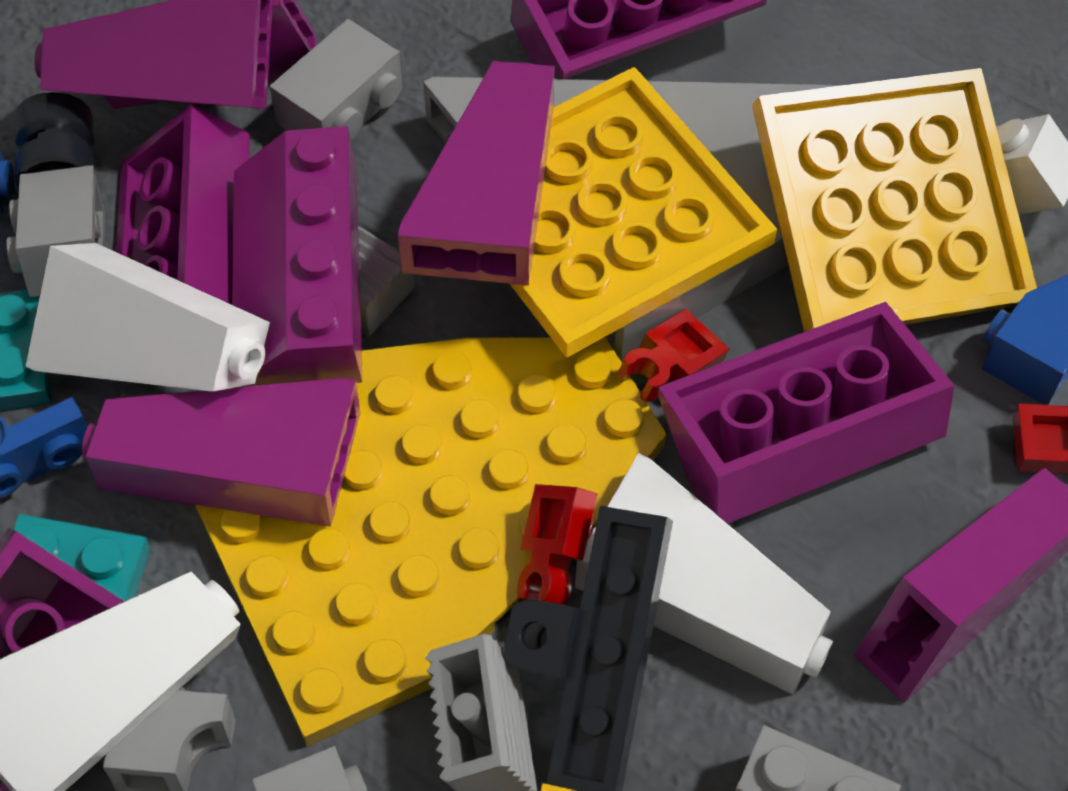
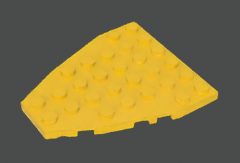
M606 337L567 358L552 338H461L363 350V383H356L361 414L331 527L194 505L307 747L431 689L428 683L432 676L427 672L431 664L425 659L430 650L481 634L490 635L494 632V623L519 600L527 601L517 597V584L520 574L530 562L532 554L531 552L520 550L535 484L579 487L597 493L592 518V533L597 524L600 506H608L638 453L653 461L665 447L667 434L648 403L640 398L641 392L630 375L623 380L617 376L622 362Z

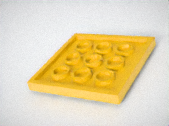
M633 67L554 107L529 285H510L567 358L773 245L777 228L642 74Z
M981 68L759 96L752 104L804 332L885 301L906 325L1016 307L1027 292L1037 288Z

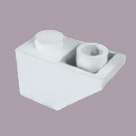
M1047 114L1025 120L1013 119L996 126L1018 215L1064 207L1068 199V141L1051 116Z

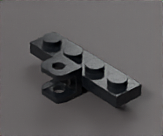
M600 506L580 609L539 600L522 601L512 607L503 650L505 659L512 665L526 671L566 679L546 781L548 785L575 791L623 790L673 520L668 517ZM547 630V641L541 646L542 634Z

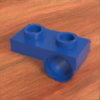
M73 397L10 427L7 426L5 420L0 416V498L12 494L21 484L52 469H62L70 466L81 457L82 443L87 425Z

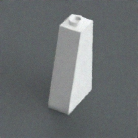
M97 243L50 246L26 367L39 372L212 392L255 384L257 373L263 365L265 359L264 345L270 322Z
M638 453L607 507L665 516L673 520L654 627L792 695L804 673L816 679L833 644L832 640L822 636L831 611L654 461ZM596 527L587 540L583 561L577 560L575 587L584 591Z
M191 571L0 659V780L10 791H66L236 639L241 624L234 616L239 613V609L230 595L213 580L204 585Z

